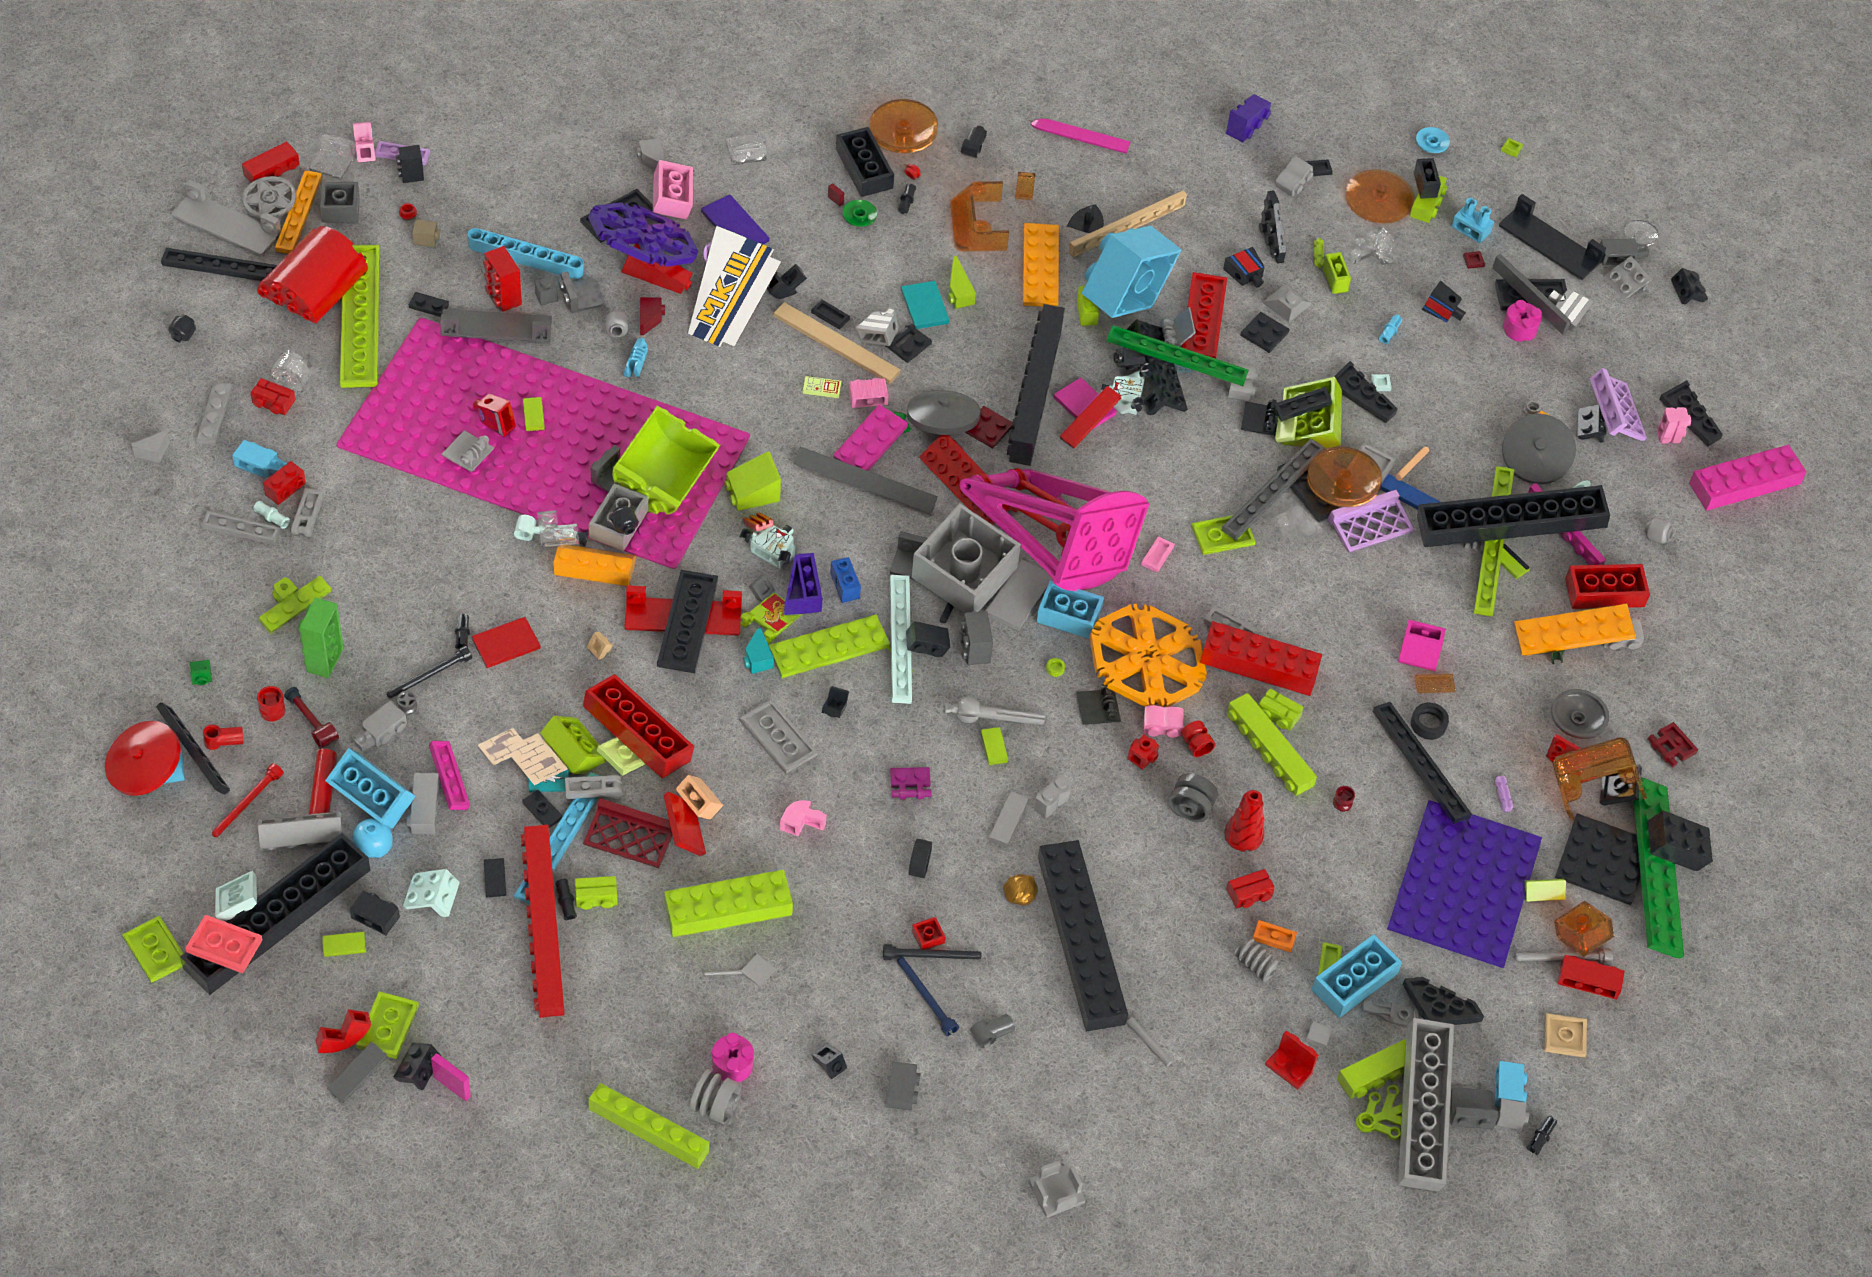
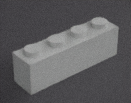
M341 811L259 819L260 849L275 850L281 846L296 848L301 844L316 846L321 842H327L328 844L339 834L343 833Z

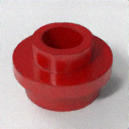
M908 164L904 172L908 177L915 180L921 176L918 166L915 164Z
M406 203L399 209V215L402 219L411 220L416 217L417 210L412 204Z

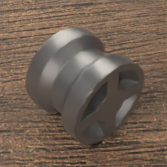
M403 691L397 696L398 708L403 713L409 715L417 710V697L413 692Z

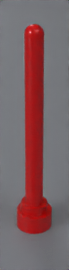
M272 763L266 769V776L212 831L213 837H218L271 781L280 779L284 772L277 764Z

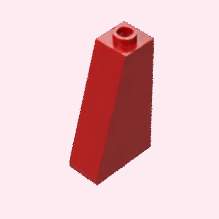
M635 243L633 247L641 250L639 244ZM628 255L621 273L682 294L684 289L688 291L693 282L690 280L693 273L679 265L665 267L664 264L660 266L657 262H654L652 265L650 262L648 264Z

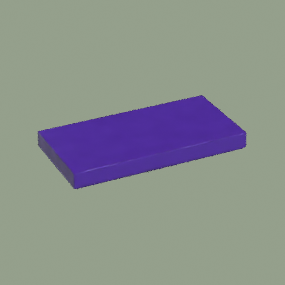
M730 194L701 208L702 214L715 228L716 226L760 244H765L770 240L768 235Z

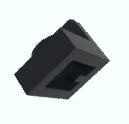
M826 1043L811 1054L813 1060L826 1069L830 1079H833L847 1069L843 1054L829 1043Z

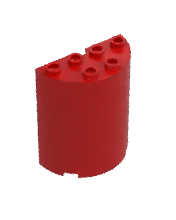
M319 226L316 229L313 228L259 283L257 293L261 297L273 301L276 305H286L291 313H296L305 320L316 324L368 270V266L362 253L356 252L352 247L354 243L346 236L332 228Z

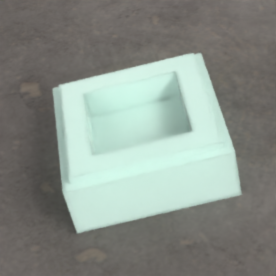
M1389 374L1371 375V381L1376 386L1377 391H1391Z

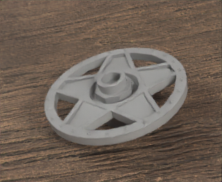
M274 176L263 177L247 186L242 199L245 209L251 215L260 218L263 213H267L277 218L293 208L296 202V191L294 186L286 179ZM268 182H279L280 184L272 187ZM257 186L258 192L248 195ZM289 190L292 192L291 201L284 196ZM249 205L259 206V213L252 210ZM275 208L283 209L279 212L271 214V212Z

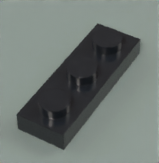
M1322 387L1275 403L1274 408L1280 421H1284L1332 405V400L1326 387Z

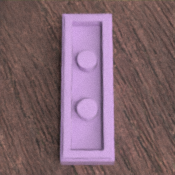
M379 141L375 157L396 160V155H399L398 147H405L407 145ZM420 148L423 165H426L430 149Z

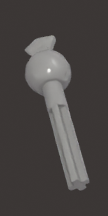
M972 697L961 698L958 704L945 702L943 711L956 714L957 718L966 724L976 722L979 717L1043 725L1045 721V714L980 706V703Z

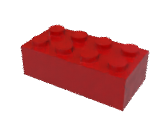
M1643 564L1569 566L1565 577L1572 609H1596L1627 604L1628 608L1645 607L1650 596Z

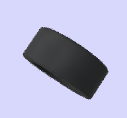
M1431 702L1422 703L1417 706L1411 718L1413 731L1419 737L1429 740L1438 739L1443 736L1449 724L1447 711L1442 706ZM1426 713L1435 715L1440 719L1441 725L1437 728H1428L1419 721V716Z
M916 839L909 865V875L925 878L932 851V841Z

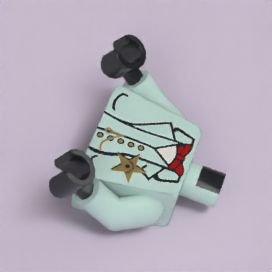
M1146 363L1141 366L1139 371L1122 377L1117 376L1113 386L1102 384L1101 392L1109 386L1122 397L1113 408L1120 414L1131 413L1136 415L1137 411L1142 410L1141 405L1145 404L1141 398L1144 384L1143 376L1150 378L1152 368Z
M773 525L758 532H752L748 528L742 529L739 537L745 538L746 543L751 541V553L779 569L784 562L789 564L790 561L794 560L796 547L793 544L794 538L792 534L794 530L791 526L785 525L782 529H779Z

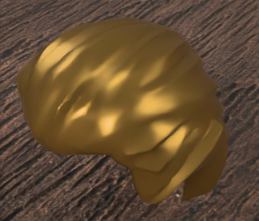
M1017 874L1009 877L1003 886L1005 897L1009 903L1029 905L1033 900H1036L1038 887L1034 876Z

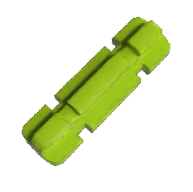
M1317 238V240H1314V266L1321 268L1325 258L1324 240Z

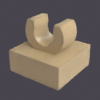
M594 632L587 645V648L598 660L604 658L606 653L613 647V644L607 640V637H604L600 632Z

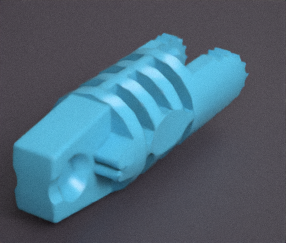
M644 338L637 339L634 347L631 349L624 370L625 377H631L633 369L634 375L636 377L640 376L648 352V345Z

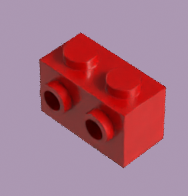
M292 461L288 462L263 482L265 496L277 505H280L306 484L304 470Z

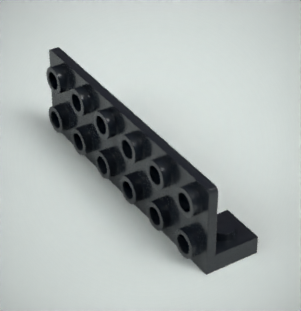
M1521 194L1518 197L1515 209L1499 223V227L1583 280L1602 262L1606 247L1594 239L1588 242L1587 248L1582 247L1534 216L1533 211L1536 202Z
M1138 319L1126 329L1163 342L1165 341L1162 327ZM1144 354L1146 363L1152 368L1151 380L1154 391L1143 400L1147 414L1155 415L1163 406L1183 412L1187 411L1186 400L1175 365Z

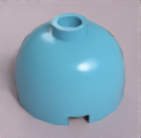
M374 818L365 819L354 829L352 842L368 857L380 858L392 848V831L389 826L381 824Z

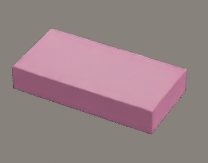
M1157 537L1141 565L1158 573L1175 544Z

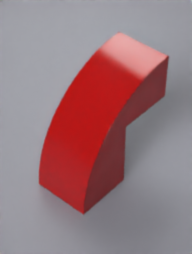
M348 1009L341 1030L320 1027L315 1040L318 1053L342 1051L359 1042L372 1025L369 1013Z

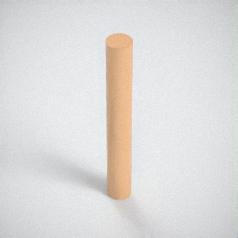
M1423 447L1395 475V478L1399 481L1402 480L1429 452V448Z

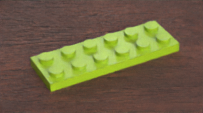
M877 614L773 643L769 645L781 678H785L890 647V642Z

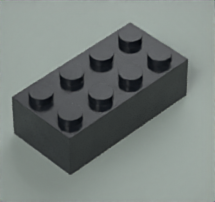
M869 127L837 134L836 150L861 197L893 189L894 173Z

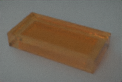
M1018 172L1015 199H1033L1035 173Z
M1420 674L1414 677L1417 693L1455 692L1456 690L1453 674Z

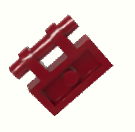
M1674 722L1658 731L1657 734L1660 738L1657 739L1653 734L1647 738L1651 743V747L1657 750L1662 755L1663 761L1665 763L1668 762L1672 768L1678 764L1674 759L1675 757H1678L1683 762L1698 752V748ZM1666 744L1671 750L1667 751L1663 745Z

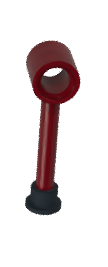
M291 687L285 692L284 698L295 704L315 728L311 734L320 749L339 739V735L332 723L321 724L301 700L297 687Z

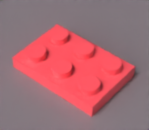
M205 915L185 949L189 954L244 973L263 939L262 935Z

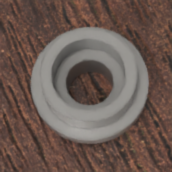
M1529 401L1523 408L1526 415L1538 414L1542 410L1541 405L1537 401Z

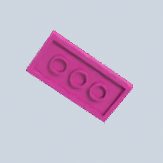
M879 404L835 452L833 457L836 460L869 471L907 429L908 423Z

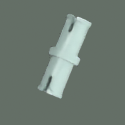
M262 501L255 503L254 511L264 516L268 522L272 521L282 529L289 525L290 519L280 514L276 508H271Z

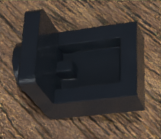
M831 686L821 713L827 714L830 717L840 718L847 706L849 691Z

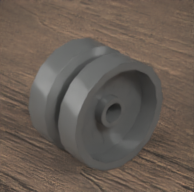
M1192 773L1182 774L1169 796L1168 805L1176 815L1192 822H1203L1211 812L1212 806L1218 797V791L1215 785L1203 776Z

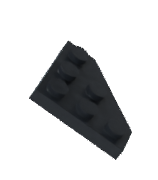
M1272 190L1267 191L1266 199H1264V210L1261 213L1262 220L1259 223V230L1265 235V243L1270 247L1271 257L1275 258L1277 264L1284 263L1286 247L1283 245L1282 238L1284 231L1279 210H1281L1280 202L1275 191Z
M1424 977L1404 979L1402 985L1424 1020L1454 1025L1483 1021L1484 1015L1475 1001L1469 998L1463 1000L1455 996L1456 992L1443 986L1438 988L1430 984V980Z

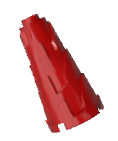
M1249 790L1244 793L1239 807L1236 808L1234 815L1231 816L1225 827V840L1235 850L1245 852V850L1253 851L1260 847L1263 842L1264 803L1262 794L1259 791Z

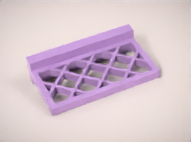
M1601 368L1590 378L1609 434L1615 436L1620 432L1640 441H1645L1647 437L1627 383L1610 377L1608 371Z
M1397 490L1331 511L1327 520L1335 527L1348 553L1414 531L1398 500L1400 495ZM1395 506L1398 514L1395 515L1387 512L1388 508ZM1378 512L1383 514L1381 521L1371 517L1372 513ZM1385 516L1395 519L1393 526L1383 522ZM1356 518L1366 519L1365 526L1356 523ZM1369 521L1379 525L1377 531L1367 527ZM1397 521L1404 523L1407 529L1402 530L1395 527ZM1344 522L1351 525L1349 532L1342 529L1339 524ZM1353 526L1363 530L1361 537L1351 533ZM1381 526L1390 529L1391 533L1388 535L1380 533ZM1365 531L1375 535V538L1373 540L1363 538ZM1351 537L1358 540V545L1351 547L1348 538Z

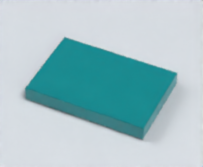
M936 281L901 286V292L916 329L949 324L950 319Z

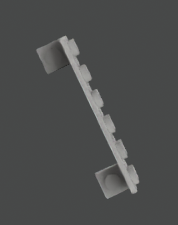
M188 180L185 184L187 197L172 213L173 218L259 256L264 255L281 233L280 220L278 218L263 213L260 217L261 222L227 208L207 199L204 186L192 180Z

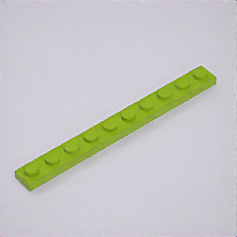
M1496 466L1491 497L1511 495L1514 469ZM1504 539L1489 540L1484 543L1474 614L1493 617Z

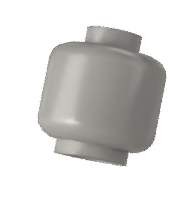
M619 311L609 313L605 318L606 333L613 338H620L626 335L629 328L627 316Z
M1654 518L1646 524L1645 533H1647L1650 541L1664 544L1672 539L1674 527H1672L1670 521Z

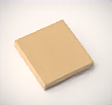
M1546 1013L1544 1052L1586 1057L1587 1019Z

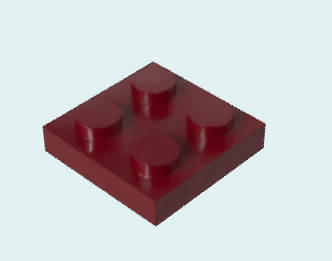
M983 406L980 409L978 424L964 433L994 449L1011 430L1012 421Z

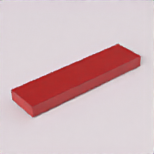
M1107 386L1060 435V439L1074 449L1122 399L1121 395Z

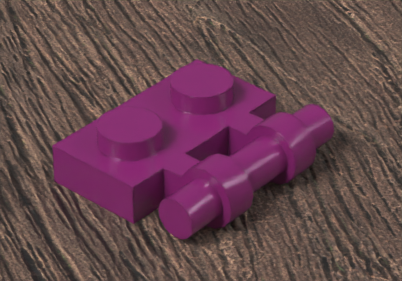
M930 767L890 768L891 788H899V790H891L892 798L904 800L907 797H917V799L931 797V789H923V787L931 786ZM917 787V790H906V788Z

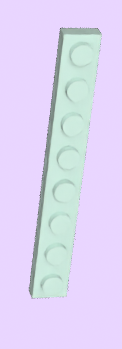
M890 575L892 703L911 704V651L907 650L906 630L910 627L909 576Z

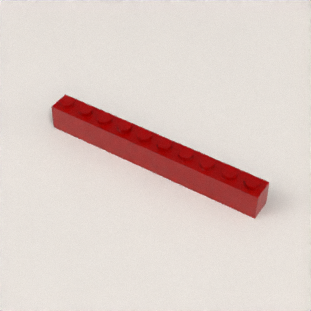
M525 826L524 834L521 835V847H526V852H522L523 865L527 864V870H523L524 882L529 883V888H525L526 900H530V906H526L527 919L531 918L532 924H528L529 937H533V943H529L530 955L535 957V961H531L532 974L536 973V980H532L533 992L538 994V998L534 999L535 1011H539V1018L565 1015L549 826Z

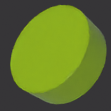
M1052 658L1046 664V671L1051 676H1061L1065 672V663L1059 658Z

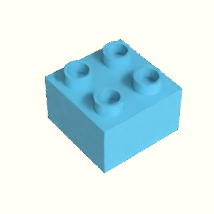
M1152 226L1138 229L1130 228L1127 231L1115 234L1111 232L1102 239L1099 245V250L1102 253L1098 261L1093 263L1085 273L1084 278L1087 280L1082 294L1112 318L1153 307L1182 249Z

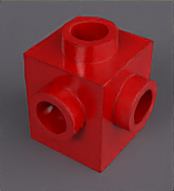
M1143 734L1139 739L1136 738L1132 742L1127 759L1143 770L1149 763H1154L1157 760L1159 745L1154 739Z

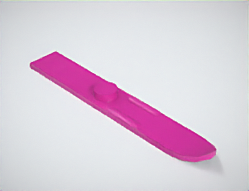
M1036 119L1031 123V126L1038 130L1127 154L1131 141L1050 119Z

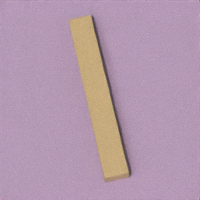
M1184 190L1070 242L1069 254L1075 257L1099 246L1102 239L1111 232L1115 234L1127 231L1130 228L1136 229L1185 206L1187 194Z
M785 302L774 312L775 318L878 378H885V381L889 384L901 372V369Z

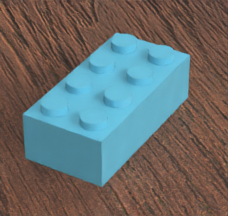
M350 748L347 749L325 780L381 824L387 825L392 829L416 797V795L360 753Z
M1373 934L1318 975L1314 980L1312 991L1341 1018L1398 975L1402 961Z

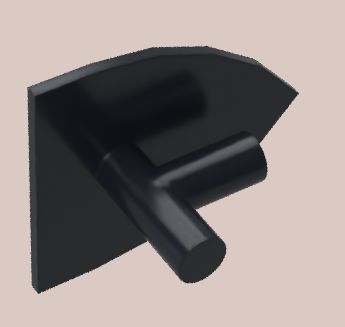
M1095 204L1077 211L1069 220L1067 227L1091 233L1102 228L1104 220L1100 209Z

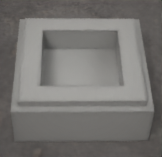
M1313 1022L1306 1042L1326 1048L1333 1028Z

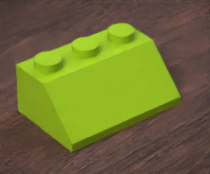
M553 716L540 732L545 738L544 741L556 752L555 754L567 765L569 772L572 774H585L607 761L597 752L600 744L578 718Z

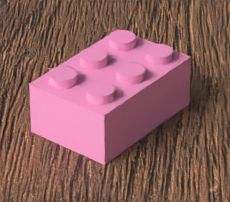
M659 160L653 179V213L687 220L693 206V167Z

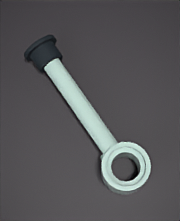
M521 515L518 517L514 536L517 539L530 541L534 534L573 540L586 546L588 531L585 533H572L536 526L535 518L532 516Z

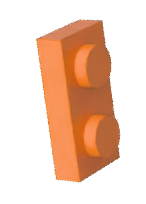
M1258 920L1253 939L1256 942L1291 953L1297 932Z

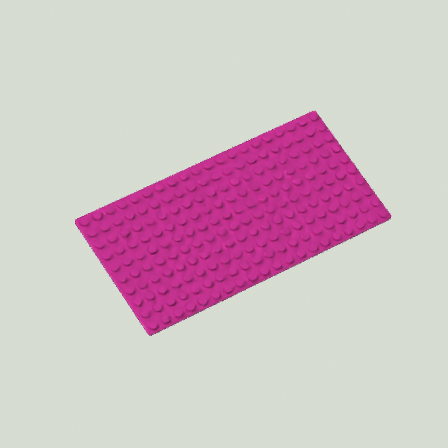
M419 318L379 378L377 387H373L337 442V447L522 515L532 516L536 520L569 532L585 533L588 531L589 538V523L608 494L607 491L591 482V465L598 461L604 452L611 449L614 445L620 448L621 458L654 409L659 406L676 418L683 420L685 427L692 430L695 428L720 445L678 509L667 515L665 512H659L658 514L647 512L624 549L627 553L637 555L671 569H676L723 487L727 472L733 469L750 439V434L482 338L440 336L441 324L425 318ZM492 394L509 400L516 427L505 437H502L482 424L479 412L473 408V403L476 399L482 400L486 395ZM542 397L545 430L526 431L523 398ZM463 431L477 438L484 435L489 438V445L494 447L472 472L441 455Z

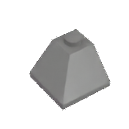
M1284 284L1262 302L1287 322L1293 320L1312 305L1310 301L1287 284Z

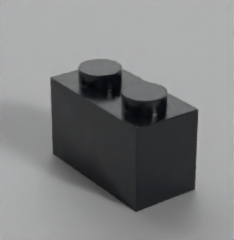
M420 146L398 147L399 155H396L397 166L400 165V167H397L398 177H402L403 183L424 181Z
M1434 158L1417 159L1413 174L1420 199L1437 198L1441 182Z
M914 621L906 630L908 651L934 657H943L950 648L948 628Z
M364 890L350 908L351 919L387 936L400 918L399 908L393 902H386L380 899L378 895Z

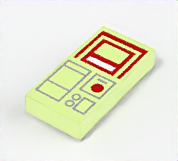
M805 376L803 394L839 398L841 381Z

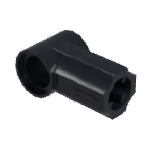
M982 126L973 127L968 139L963 141L961 147L962 154L978 158L977 154L981 152L982 144L987 136V131Z

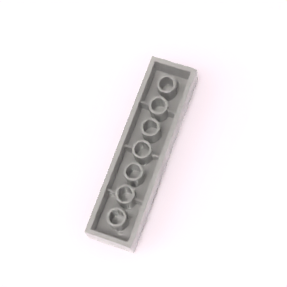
M1413 1018L1407 1025L1398 1185L1439 1192L1446 1185L1454 1024Z

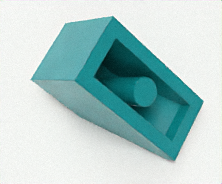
M761 628L756 630L745 649V657H743L744 666L746 669L749 668L751 674L773 668L774 657Z

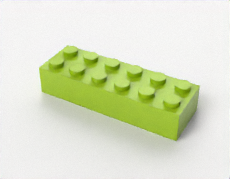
M784 869L664 891V904L672 937L791 916L793 913V902Z

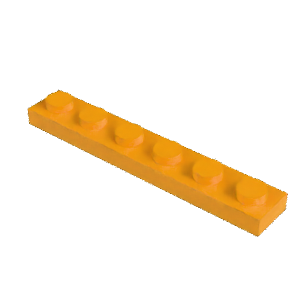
M304 171L296 192L295 205L288 212L276 243V252L289 254L297 246L322 181V173Z

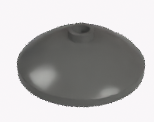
M1570 689L1564 691L1555 698L1551 707V715L1555 725L1562 732L1574 738L1590 739L1597 737L1604 732L1609 722V711L1606 704L1597 695L1586 690Z

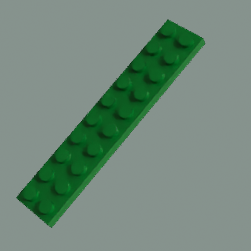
M1641 777L1639 799L1634 800L1647 948L1680 959L1684 957L1675 863L1651 855L1648 832L1649 819L1662 810L1670 813L1668 789L1664 785Z

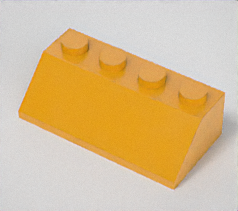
M561 544L557 547L553 562L554 575L627 586L630 585L637 555Z

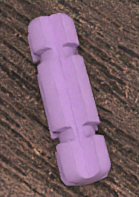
M1498 776L1496 777L1495 784L1498 787L1497 792L1500 803H1502V810L1504 812L1512 811L1513 803L1510 800L1511 795L1509 787L1506 785V777Z

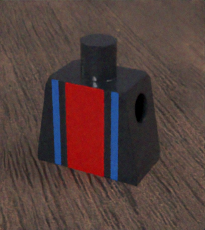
M1253 247L1225 258L1224 271L1242 286L1251 282L1258 288L1264 283L1262 279L1264 264Z
M1442 281L1434 288L1422 308L1423 311L1445 322H1448L1451 316L1461 321L1466 314L1465 311L1458 307L1462 298Z

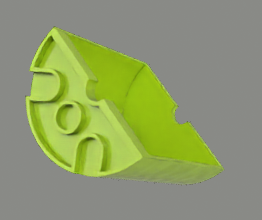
M657 406L614 466L613 479L614 482H618L622 487L648 496V512L671 514L678 509L720 445L715 440L703 435L699 430L695 428L692 430L685 427L683 420L676 418L667 410Z

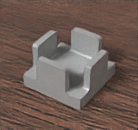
M1056 1161L1042 1166L1039 1175L1029 1178L1028 1182L1046 1218L1084 1204L1086 1201L1081 1192L1083 1183L1074 1166L1070 1168L1068 1164L1061 1166L1060 1161Z

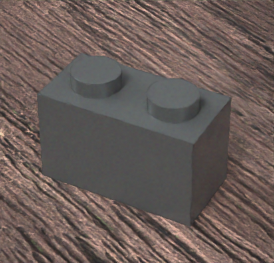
M892 1061L886 1108L911 1111L912 1104H917L918 1092L914 1091L915 1085L919 1086L921 1074L917 1073V1064Z

